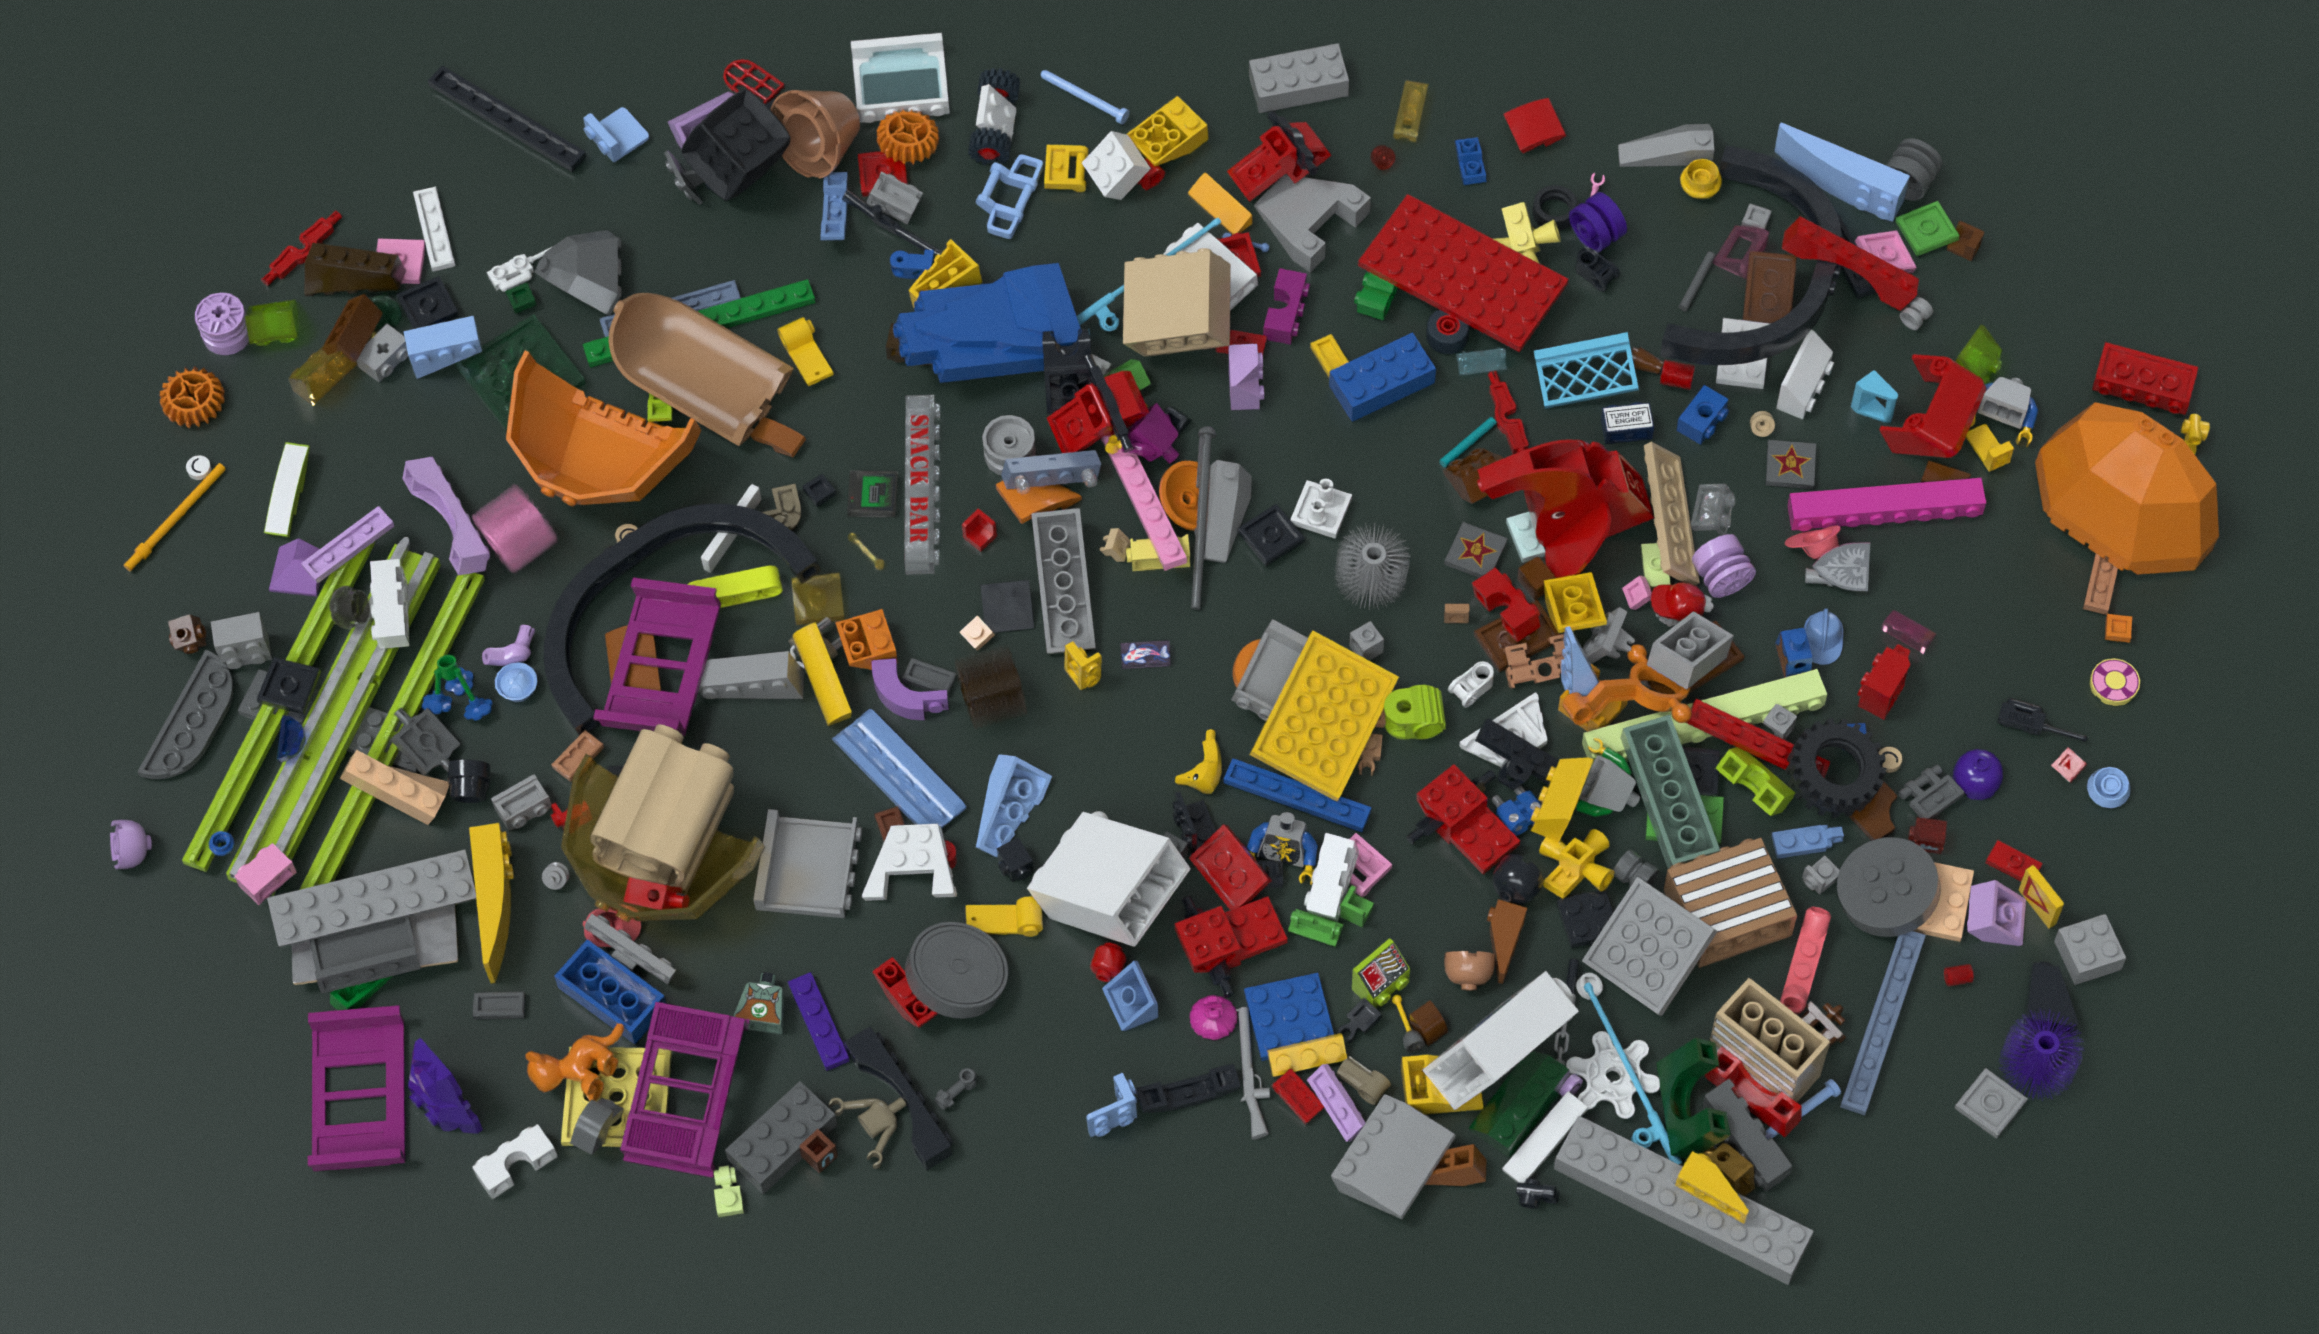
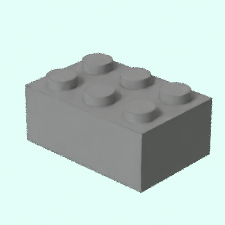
M1693 611L1653 642L1647 666L1674 681L1679 686L1688 689L1727 658L1734 635Z

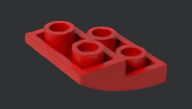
M1549 98L1533 101L1504 113L1519 149L1523 154L1543 143L1547 147L1566 137Z

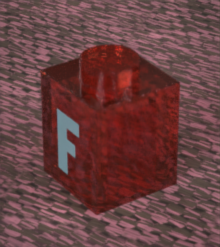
M1917 817L1915 825L1909 828L1908 840L1919 845L1926 852L1942 854L1945 845L1947 821Z

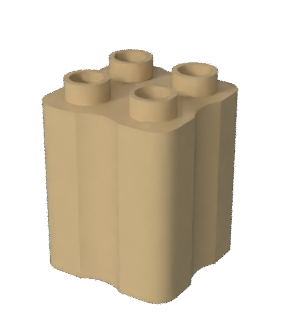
M656 725L654 732L646 729L641 730L590 836L591 843L595 846L592 852L593 860L600 866L623 876L681 887L683 890L682 894H687L734 794V786L731 784L734 776L733 767L727 763L730 756L723 749L711 744H703L700 751L688 748L681 744L684 739L681 733L665 725Z

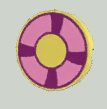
M2113 658L2104 660L2096 665L2091 673L2089 684L2095 697L2097 695L2101 702L2107 705L2119 706L2127 704L2136 696L2140 686V678L2138 672L2131 664L2124 660Z

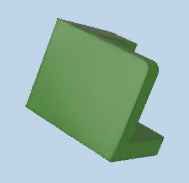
M1351 885L1340 905V917L1363 927L1374 908V903L1356 895V887Z

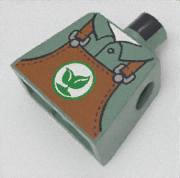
M763 972L761 973L759 983L749 982L746 984L733 1017L749 1019L748 1030L783 1034L784 993L782 987L774 986L776 975Z

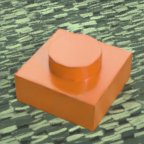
M2107 614L2105 640L2130 643L2132 617Z

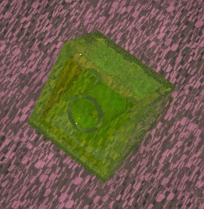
M296 299L248 307L245 320L250 344L256 343L257 346H264L270 344V341L275 340L286 343L293 341L298 336Z
M1980 325L1956 358V362L1981 377L1983 382L1988 384L1991 373L1996 374L2002 365L2000 360L2002 349L1986 327Z

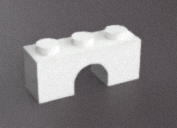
M537 1124L534 1127L524 1129L519 1134V1137L513 1141L501 1144L497 1151L490 1156L481 1157L472 1168L487 1193L494 1199L514 1186L508 1173L509 1167L514 1162L525 1160L537 1171L555 1159L557 1154L555 1148Z

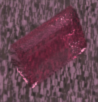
M1734 226L1713 263L1747 279L1749 252H1763L1767 246L1770 232L1762 228ZM1739 236L1753 242L1743 259L1726 258Z

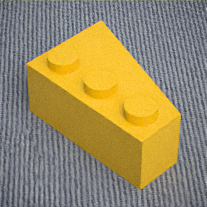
M950 239L947 242V248L942 254H938L934 258V263L929 270L925 269L909 289L913 308L920 291L982 284L979 266Z

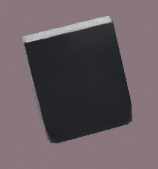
M1168 406L1164 412L1169 415L1172 425L1178 432V436L1192 420L1171 406Z

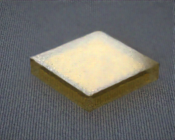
M839 573L815 575L803 584L797 578H791L796 625L810 624L811 622L819 623L826 617L831 621L844 620Z

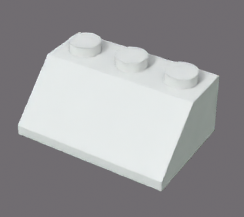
M1813 330L1806 335L1781 384L1776 408L1800 419L1804 418L1807 411L1811 413L1816 402L1814 396L1816 393H1821L1825 384L1823 378L1825 374L1830 375L1834 366V362L1831 361L1833 351Z

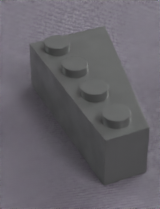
M1727 1079L1705 1095L1703 1110L1711 1108L1727 1112L1731 1136L1721 1141V1143H1727L1754 1165V1184L1757 1187L1762 1186L1767 1192L1791 1175L1792 1165L1773 1138L1766 1139L1764 1126L1759 1119L1751 1118L1747 1102L1743 1097L1737 1098L1731 1090L1734 1084L1730 1079Z

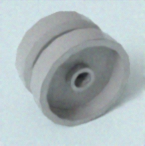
M1013 415L1000 416L992 420L985 427L982 435L984 458L989 469L997 475L1002 474L1005 459L1036 456L1034 430L1023 418Z

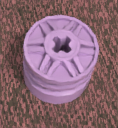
M215 293L204 298L198 304L195 311V321L208 350L219 355H230L239 352L249 343L252 334L251 326L244 307L237 297L228 293Z
M1732 534L1710 540L1701 546L1692 557V563L1698 574L1704 577V584L1708 587L1709 593L1716 598L1725 597L1739 591L1751 582L1756 575V569L1750 563L1749 557L1744 555L1742 545L1737 537Z

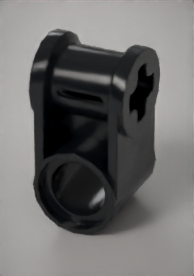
M1586 247L1579 250L1575 264L1576 273L1591 283L1597 290L1605 291L1608 288L1607 285L1613 279H1617L1620 276L1619 269L1614 263L1605 259L1592 248Z

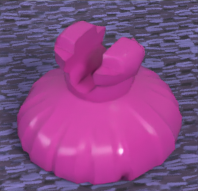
M1208 995L1199 999L1192 1006L1190 1024L1194 1032L1202 1035V1038L1218 1040L1228 1036L1229 1032L1235 1029L1237 1011L1233 1003L1225 999V997Z

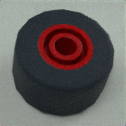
M1437 310L1429 317L1427 322V342L1438 353H1457L1467 344L1469 325L1441 310Z

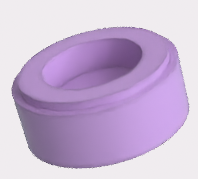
M1576 1074L1570 1075L1561 1087L1559 1094L1564 1096L1567 1092H1570L1574 1096L1582 1085L1583 1080Z

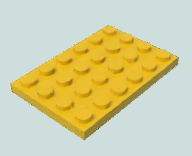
M1312 630L1249 755L1337 802L1384 709L1385 700L1392 692L1399 677Z

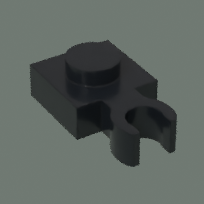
M1363 998L1346 1015L1350 1022L1341 1026L1338 1033L1343 1035L1345 1031H1350L1351 1035L1346 1041L1352 1043L1360 1030L1366 1035L1383 1016Z

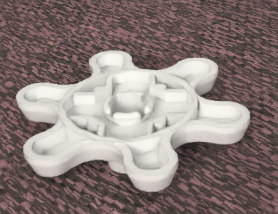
M1599 1031L1592 1038V1043L1595 1047L1594 1056L1589 1059L1571 1057L1567 1061L1566 1067L1569 1068L1570 1074H1576L1586 1080L1587 1088L1578 1096V1099L1588 1107V1110L1594 1108L1600 1101H1609L1614 1105L1616 1114L1620 1118L1628 1119L1633 1116L1635 1111L1631 1098L1637 1090L1616 1048L1613 1046L1609 1034ZM1636 1040L1627 1049H1624V1052L1644 1092L1655 1093L1660 1088L1659 1078L1655 1075L1644 1073L1639 1065L1640 1061L1647 1056L1649 1047L1646 1042ZM1610 1071H1615L1620 1075V1079L1612 1083L1606 1077V1074Z

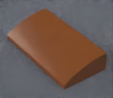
M628 625L605 634L611 683ZM639 633L633 655L657 658L655 635ZM631 664L625 686L662 691L659 667Z

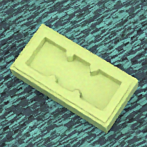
M1657 543L1641 544L1643 572L1650 589L1653 590L1658 585H1670L1669 575L1664 573L1660 566L1661 556Z

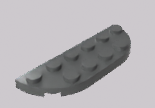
M205 650L137 771L139 776L149 779L171 778L189 770L203 757L225 718L234 695L231 674L225 663H221L219 657L208 650Z

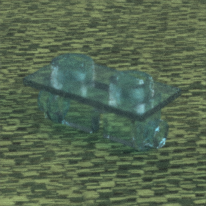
M1500 347L1493 350L1468 353L1462 351V353L1456 354L1460 375L1507 370L1505 362L1506 351L1503 348L1500 349Z

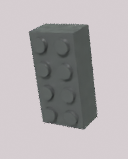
M799 1081L725 1150L727 1159L764 1195L802 1159L799 1146L812 1133L819 1129L827 1136L838 1126L836 1115Z

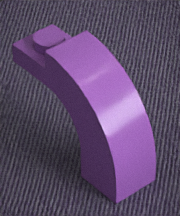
M896 659L872 660V674L876 693L881 702L893 713L911 720H925L924 711L939 713L943 710H949L947 690L926 692L909 690L898 679Z

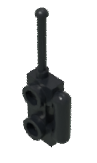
M2013 698L2008 699L2007 703H2002L1997 723L2005 727H2013L2034 735H2040L2042 731H2051L2083 740V742H2086L2088 739L2086 735H2079L2045 724L2046 714L2043 713L2041 706Z

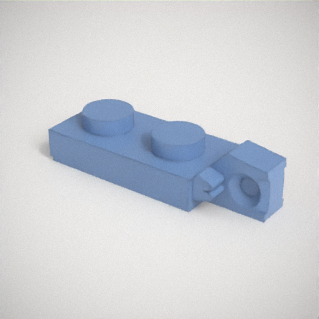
M1817 825L1772 832L1771 837L1776 857L1780 859L1825 852L1827 848L1832 847V843L1842 842L1844 834L1842 827L1828 829L1827 825Z

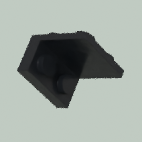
M1179 791L1175 793V802H1172L1174 813H1172L1173 819L1177 827L1181 826L1183 832L1181 838L1188 843V847L1193 854L1216 830L1204 800L1185 805Z

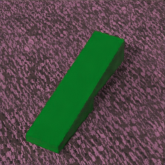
M392 976L332 991L330 993V1004L336 1010L359 1009Z

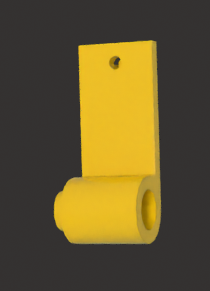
M802 317L777 329L782 344L808 386L834 375L813 340L812 333H815V329L810 320L806 321Z
M1031 896L1018 899L1016 905L965 906L966 924L974 926L986 934H1023L1026 937H1033L1043 930L1042 908L1034 897Z

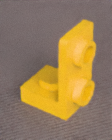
M1986 424L1968 431L1966 435L1967 440L1989 472L2010 463L2014 448L2009 441L2000 444Z

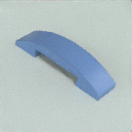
M832 172L824 177L821 240L845 239L847 203L842 200V197L848 190L847 172Z

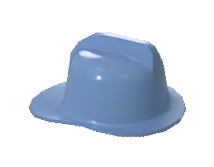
M1824 609L1811 615L1804 625L1812 653V662L1820 665L1836 661L1841 655L1843 646V625L1836 615L1829 612L1828 609Z

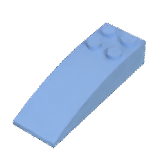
M1780 123L1774 152L1785 162L1802 172L1818 187L1829 194L1855 206L1859 210L1875 214L1881 219L1894 221L1904 202L1910 175Z

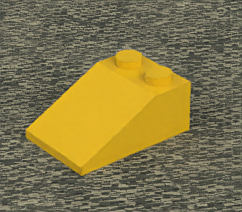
M1592 572L1544 580L1546 606L1550 619L1558 633L1565 632V627L1569 626L1574 631L1607 625Z

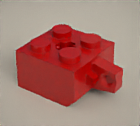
M1897 644L1894 649L1886 647L1883 654L1878 653L1872 663L1873 668L1871 672H1866L1861 680L1860 685L1862 686L1857 694L1860 697L1858 707L1883 720L1886 718L1904 689L1907 672L1910 668L1908 658L1911 651Z

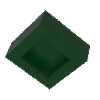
M528 283L505 291L515 314L537 305Z

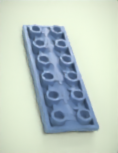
M872 709L867 710L851 725L832 738L840 749L915 825L938 824L942 829L966 809L963 801Z

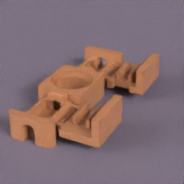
M1564 634L1548 638V642L1554 645L1555 652L1552 653L1555 656L1529 662L1530 665L1528 664L1530 658H1526L1525 650H1527L1526 643L1503 648L1509 666L1505 670L1509 687L1514 689V684L1534 680V684L1560 678L1561 660L1564 659L1562 649H1565ZM1541 663L1550 665L1551 673L1549 676L1544 677L1539 674L1538 667Z

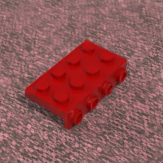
M2105 342L2092 390L2098 391L2103 395L2117 396L2126 401L2143 403L2148 407L2165 409L2174 414L2186 415L2198 367Z

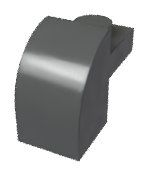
M600 1098L597 1102L591 1100L577 1120L570 1144L592 1155L605 1144L609 1127L621 1118L624 1108L604 1098Z

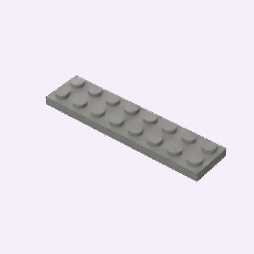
M461 850L269 897L267 900L278 947L280 948L476 900V891L466 850Z

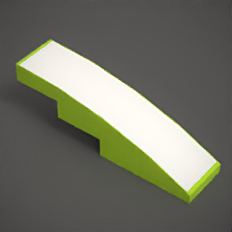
M285 443L268 508L265 534L290 538L293 515L297 513L299 495L303 493L310 450L309 445Z

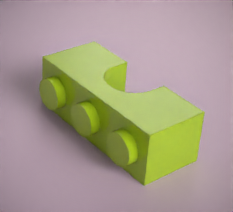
M1738 747L1729 749L1716 767L1733 784L1740 783L1751 789L1756 795L1753 801L1770 816L1782 813L1796 794L1755 757Z

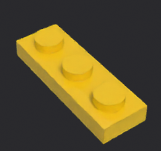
M1341 1033L1267 1050L1273 1077L1285 1074L1290 1068L1296 1072L1347 1059Z

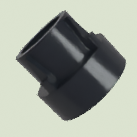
M454 760L449 762L447 780L448 784H450L452 800L461 803L485 801L486 791L489 788L491 765L478 760Z

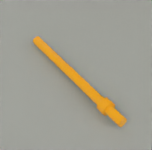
M219 463L145 543H140L136 547L135 553L123 566L131 572L142 559L145 560L152 553L151 549L222 475L226 468Z

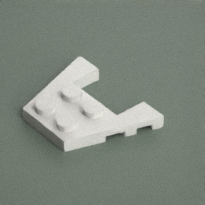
M938 824L891 826L863 891L862 898L866 901L887 900L889 875L934 873L932 895L935 898L957 897V891L952 880V871L947 860L948 854L941 827Z

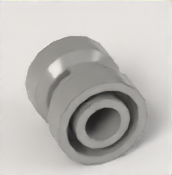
M1916 297L1910 303V307L1905 308L1900 313V319L1909 329L1917 330L1922 326L1923 320H1927L1933 314V308L1925 299Z

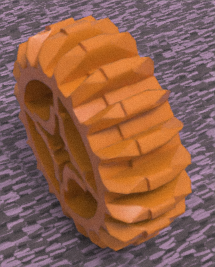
M902 108L900 113L893 111L892 115L886 114L884 120H881L877 129V143L881 153H885L887 158L893 157L894 162L902 160L903 164L906 161L914 164L918 160L922 163L924 158L929 159L931 153H935L939 143V131L935 121L930 120L929 115L923 116L921 111L914 113L912 109L910 112H905Z
M194 366L192 371L185 367L183 373L176 371L175 377L168 376L169 383H163V390L160 391V405L163 408L164 414L169 417L172 423L177 422L180 427L186 424L189 429L193 423L200 427V422L204 421L208 424L209 417L216 418L217 414L215 411H222L221 404L225 400L223 396L224 389L221 387L220 380L212 372L208 373L205 368L199 371Z

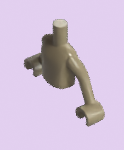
M900 1097L890 1105H887L883 1100L876 1098L843 1102L840 1098L831 1099L829 1108L835 1104L841 1107L835 1111L836 1116H840L845 1109L870 1107L858 1116V1120L872 1139L884 1131L875 1150L870 1151L867 1156V1160L877 1157L879 1161L873 1165V1168H879L882 1164V1151L897 1128L895 1113L906 1106L905 1101Z

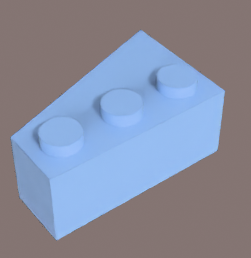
M474 316L404 331L407 352L416 379L482 352Z

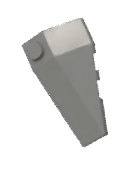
M1216 460L1210 465L1204 547L1205 560L1221 563L1227 561L1238 533L1237 528L1240 527L1249 505L1252 476L1240 464Z

